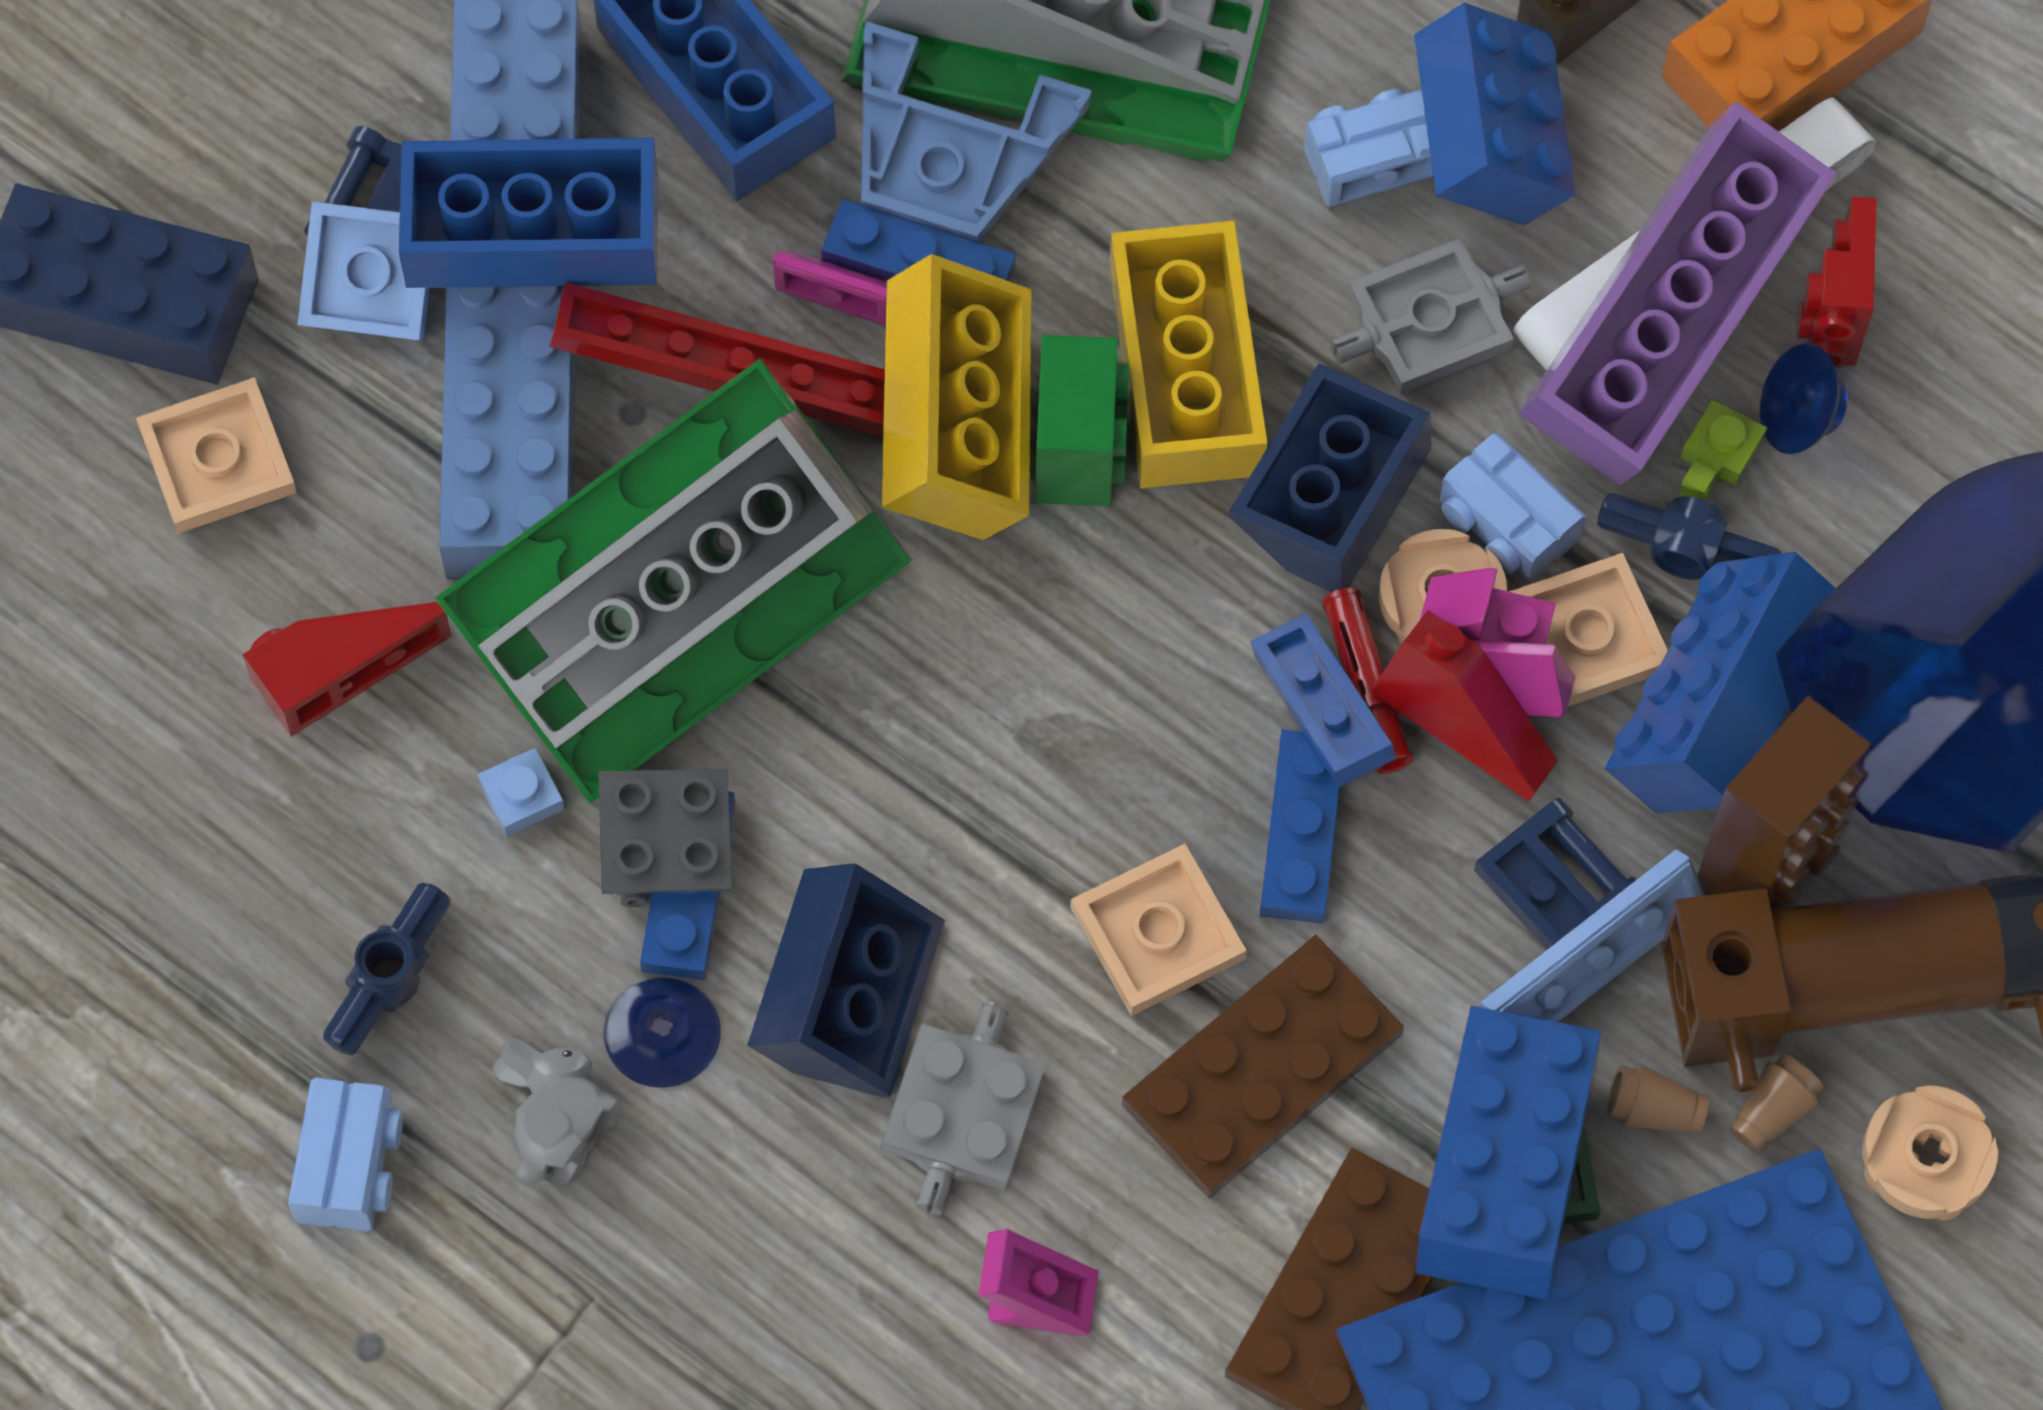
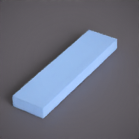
M1677 849L1482 1000L1480 1002L1482 1008L1559 1022L1663 940L1675 899L1705 896L1691 859Z

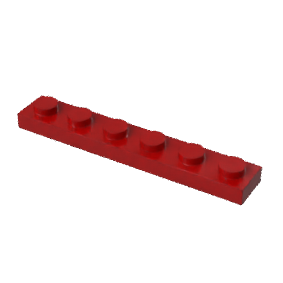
M565 282L549 347L714 392L762 358L806 417L883 437L885 369Z

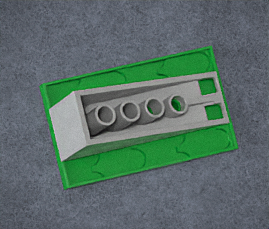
M864 0L841 82L863 87L864 28L866 22H871L919 37L920 47L904 87L903 96L929 104L939 102L1009 121L1023 120L1039 75H1043L1092 90L1090 107L1070 131L1072 133L1119 145H1124L1128 142L1198 161L1215 160L1224 162L1232 153L1270 0Z
M761 358L435 597V600L583 796L591 803L599 797L598 771H634L909 564L913 559ZM722 530L728 532L733 538L735 550H727L720 545L719 535Z

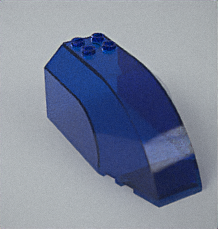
M2043 449L1977 469L1936 492L1825 598L1776 652L1779 671L1783 679L1791 713L1809 696L1871 744L1863 768L1869 772V775L1855 794L1860 798L1855 809L1871 824L2012 854L2043 822Z

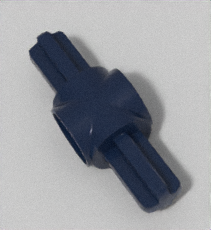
M1608 493L1601 504L1597 517V525L1600 528L1652 545L1650 555H1652L1653 562L1666 573L1683 579H1701L1717 562L1781 554L1778 548L1726 531L1728 521H1726L1724 513L1712 503L1695 497H1677L1672 502L1668 501L1665 510L1615 493Z
M427 883L418 884L392 926L380 925L377 931L365 936L358 944L354 955L355 965L345 979V983L350 991L323 1032V1040L337 1052L351 1056L356 1054L382 1012H395L398 1006L408 1002L416 993L420 981L419 973L429 958V954L424 946L451 903L450 897L440 888ZM392 959L403 963L400 971L391 977L379 978L371 974L373 968L384 960Z

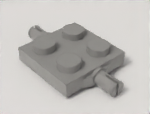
M1458 238L1349 281L1347 293L1361 318L1362 328L1339 338L1331 339L1330 348L1332 354L1336 356V362L1341 365L1345 361L1372 351L1385 364L1400 394H1403L1512 350L1514 337L1501 315L1500 300L1524 290H1530L1531 281L1529 275L1525 273V267L1520 264L1513 269L1489 278L1473 262L1461 238Z
M985 1001L982 1003V1009L973 1035H956L921 1023L881 1142L880 1150L909 1159L927 1172L915 1206L926 1213L932 1192L936 1189L937 1194L930 1212L931 1215L939 1216L943 1214V1208L952 1181H976L1005 1191L1046 1066L1045 1063L1011 1053L998 1044L1009 1009L999 1004L993 1024L989 1027L988 1023L995 1002Z

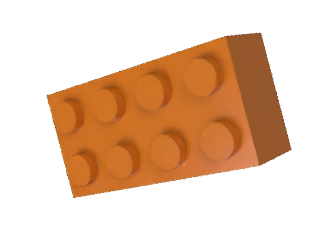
M1728 0L1670 41L1662 79L1708 128L1716 118L1736 101L1779 132L1817 104L1837 94L1922 33L1932 0Z

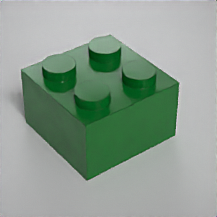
M1042 335L1036 451V503L1111 506L1112 483L1124 484L1129 362L1117 361L1118 338Z

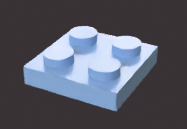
M312 202L297 325L424 341L430 288H406L398 253L400 212Z

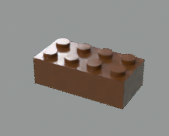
M1807 696L1725 788L1697 875L1704 894L1714 895L1767 888L1771 909L1793 907L1801 895V891L1797 888L1809 871L1816 877L1820 876L1841 849L1837 842L1850 825L1846 818L1860 799L1855 794L1869 775V772L1863 768L1871 744Z

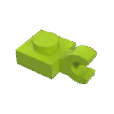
M1712 399L1683 447L1680 458L1692 465L1681 485L1684 487L1678 497L1689 496L1706 501L1719 478L1736 486L1763 442L1768 427Z

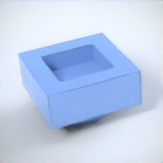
M536 748L477 774L479 784L506 837L565 810L563 800Z

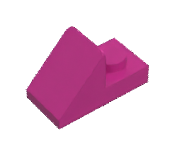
M1484 568L1431 577L1420 619L1429 610L1442 620L1456 626L1471 640L1546 645L1556 603L1494 588L1498 569Z
M1009 1229L988 1232L978 1296L990 1301L988 1320L994 1323L1079 1336L1090 1334L1099 1271Z

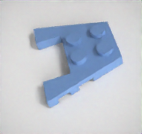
M866 22L864 28L861 204L981 242L1089 109L1092 102V90L1039 75L1020 129H1010L903 96L904 87L920 47L919 37Z

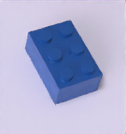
M1466 2L1414 34L1436 196L1521 225L1530 223L1575 196L1572 158L1569 152L1564 104L1561 98L1556 50L1552 34Z

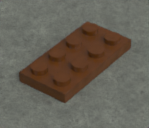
M1315 934L1123 1095L1122 1106L1210 1199L1401 1037L1404 1025Z
M1351 1147L1225 1370V1378L1285 1410H1360L1365 1399L1337 1337L1336 1330L1421 1298L1424 1295L1433 1277L1417 1274L1416 1266L1419 1234L1430 1188Z

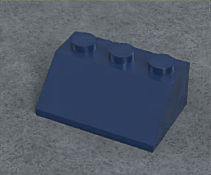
M1318 363L1230 508L1229 517L1287 572L1330 592L1350 587L1431 451L1430 412Z
M856 863L804 869L747 1046L794 1074L879 1097H891L945 919Z

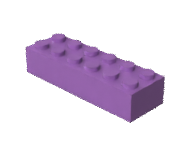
M1735 101L1713 121L1518 415L1618 486H1621L1639 473L1837 173Z

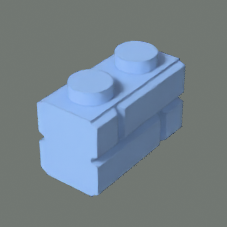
M1401 89L1387 90L1374 97L1368 105L1347 110L1344 106H1332L1320 111L1313 118V121L1306 122L1305 154L1312 172L1317 178V184L1326 207H1332L1433 177L1421 89L1406 94Z
M1498 433L1490 435L1473 450L1470 456H1466L1443 478L1440 501L1442 502L1441 509L1444 516L1460 532L1467 533L1469 530H1472L1487 545L1485 549L1487 550L1488 548L1497 556L1504 573L1507 575L1516 572L1527 583H1532L1552 565L1554 560H1558L1571 549L1582 536L1586 515Z
M323 1078L311 1079L288 1201L294 1221L300 1224L324 1227L332 1225L341 1229L369 1232L373 1230L376 1211L387 1212L392 1191V1173L383 1172L387 1148H399L403 1129V1110L394 1109L395 1105L389 1088L381 1085L356 1082L348 1084L345 1081Z

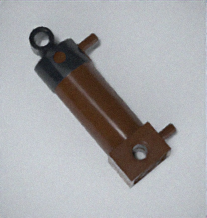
M2043 872L1985 879L1971 885L1779 909L1770 908L1767 888L1675 899L1662 940L1661 950L1683 1065L1688 1067L1728 1062L1733 1089L1738 1092H1749L1757 1088L1759 1081L1754 1058L1774 1056L1780 1038L1784 1033L1994 1007L1999 1012L2035 1007L2043 1040Z

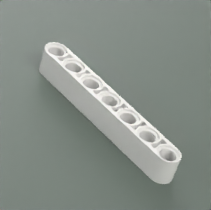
M1834 97L1817 104L1779 131L1837 173L1827 190L1857 169L1869 157L1876 146V140ZM1640 231L1535 304L1515 325L1513 330L1514 336L1546 371Z

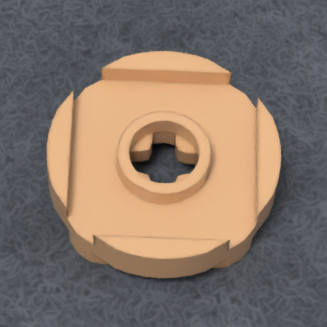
M1450 529L1423 531L1410 536L1399 545V551L1390 558L1389 562L1387 561L1382 571L1379 586V605L1387 625L1396 633L1398 642L1402 644L1419 622L1431 577L1484 568H1495L1498 570L1494 588L1507 591L1506 576L1497 556L1488 548L1485 552L1479 545L1469 542V535Z
M1941 1086L1916 1087L1914 1092L1903 1093L1898 1097L1894 1095L1884 1101L1874 1113L1864 1136L1862 1155L1865 1164L1864 1177L1870 1189L1879 1193L1881 1198L1889 1205L1910 1216L1924 1219L1936 1218L1943 1221L1956 1218L1964 1209L1979 1200L1987 1189L1996 1170L1998 1147L1996 1139L1992 1140L1991 1131L1984 1122L1986 1116L1971 1099L1957 1091ZM1928 1138L1936 1139L1941 1143L1939 1153L1947 1157V1162L1944 1164L1934 1163L1932 1166L1919 1162V1155L1913 1152L1912 1144L1923 1146Z

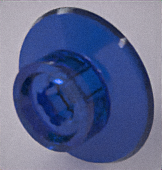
M1805 343L1787 350L1775 362L1764 383L1760 400V421L1762 425L1768 427L1765 434L1767 441L1781 453L1796 454L1811 448L1823 436L1834 432L1841 424L1846 413L1848 401L1846 387L1838 376L1833 360L1819 346Z
M668 977L647 979L629 987L612 1004L604 1024V1043L608 1056L614 1066L630 1080L644 1086L656 1088L677 1086L697 1077L713 1060L721 1037L720 1019L715 1006L708 996L699 988L686 981ZM662 1017V1020L673 1023L670 1034L661 1036L659 1033L650 1030L654 1019Z

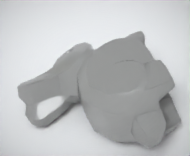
M512 1037L503 1044L502 1056L495 1061L493 1072L496 1079L502 1084L519 1088H530L532 1095L516 1111L514 1145L520 1161L515 1167V1178L524 1185L546 1180L558 1185L568 1186L583 1167L586 1154L594 1146L603 1131L607 1128L612 1129L621 1115L622 1103L611 1094L602 1092L594 1082L587 1080L592 1069V1061L582 1052L566 1048H555L540 1053L527 1043Z

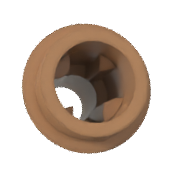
M1783 1054L1775 1064L1767 1062L1758 1078L1759 1085L1751 1091L1738 1113L1737 1119L1729 1128L1743 1144L1759 1154L1767 1144L1770 1145L1819 1105L1816 1097L1824 1088L1821 1081L1809 1069L1787 1054Z
M1640 1063L1635 1068L1621 1065L1614 1076L1610 1088L1606 1112L1608 1116L1620 1119L1622 1127L1676 1132L1687 1131L1699 1134L1706 1120L1709 1097L1698 1094L1696 1091Z

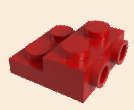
M1851 197L1845 220L1835 219L1832 245L1831 248H1827L1824 251L1818 273L1808 272L1805 301H1800L1798 307L1796 336L1797 338L1807 339L1806 362H1810L1818 368L1836 369L1844 365L1856 366L1874 310L1877 198Z

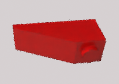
M438 602L298 620L283 630L275 628L262 634L254 641L250 650L243 654L250 680L292 737L446 641L452 635L447 614Z
M1427 610L1405 638L1371 690V693L1529 802L1558 762L1557 758L1482 647L1465 636L1456 626L1442 620Z

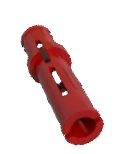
M1354 587L1335 590L1322 599L1321 604L1330 624L1340 662L1350 681L1391 741L1396 757L1395 760L1375 769L1374 772L1378 771V774H1389L1400 771L1413 762V755L1409 751L1398 716L1399 711L1371 693L1384 669L1362 603L1361 591L1356 590Z

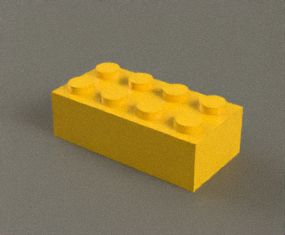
M1235 221L1111 233L1110 274L1122 362H1129L1128 405L1140 489L1249 478L1267 449V436Z
M934 254L928 255L887 280L882 508L981 540H985L1029 516L1032 289Z

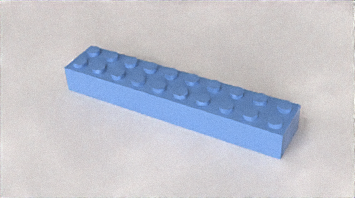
M454 0L450 140L580 139L581 22L578 0ZM564 286L446 287L439 548L446 579H461L574 496L576 354L549 347Z

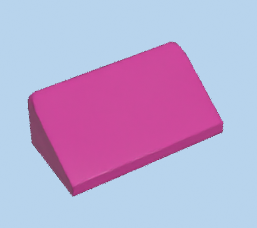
M796 251L776 252L773 258V267L777 291L886 326L887 281Z
M1473 640L1482 647L1528 716L1559 718L1565 715L1576 676L1554 645Z

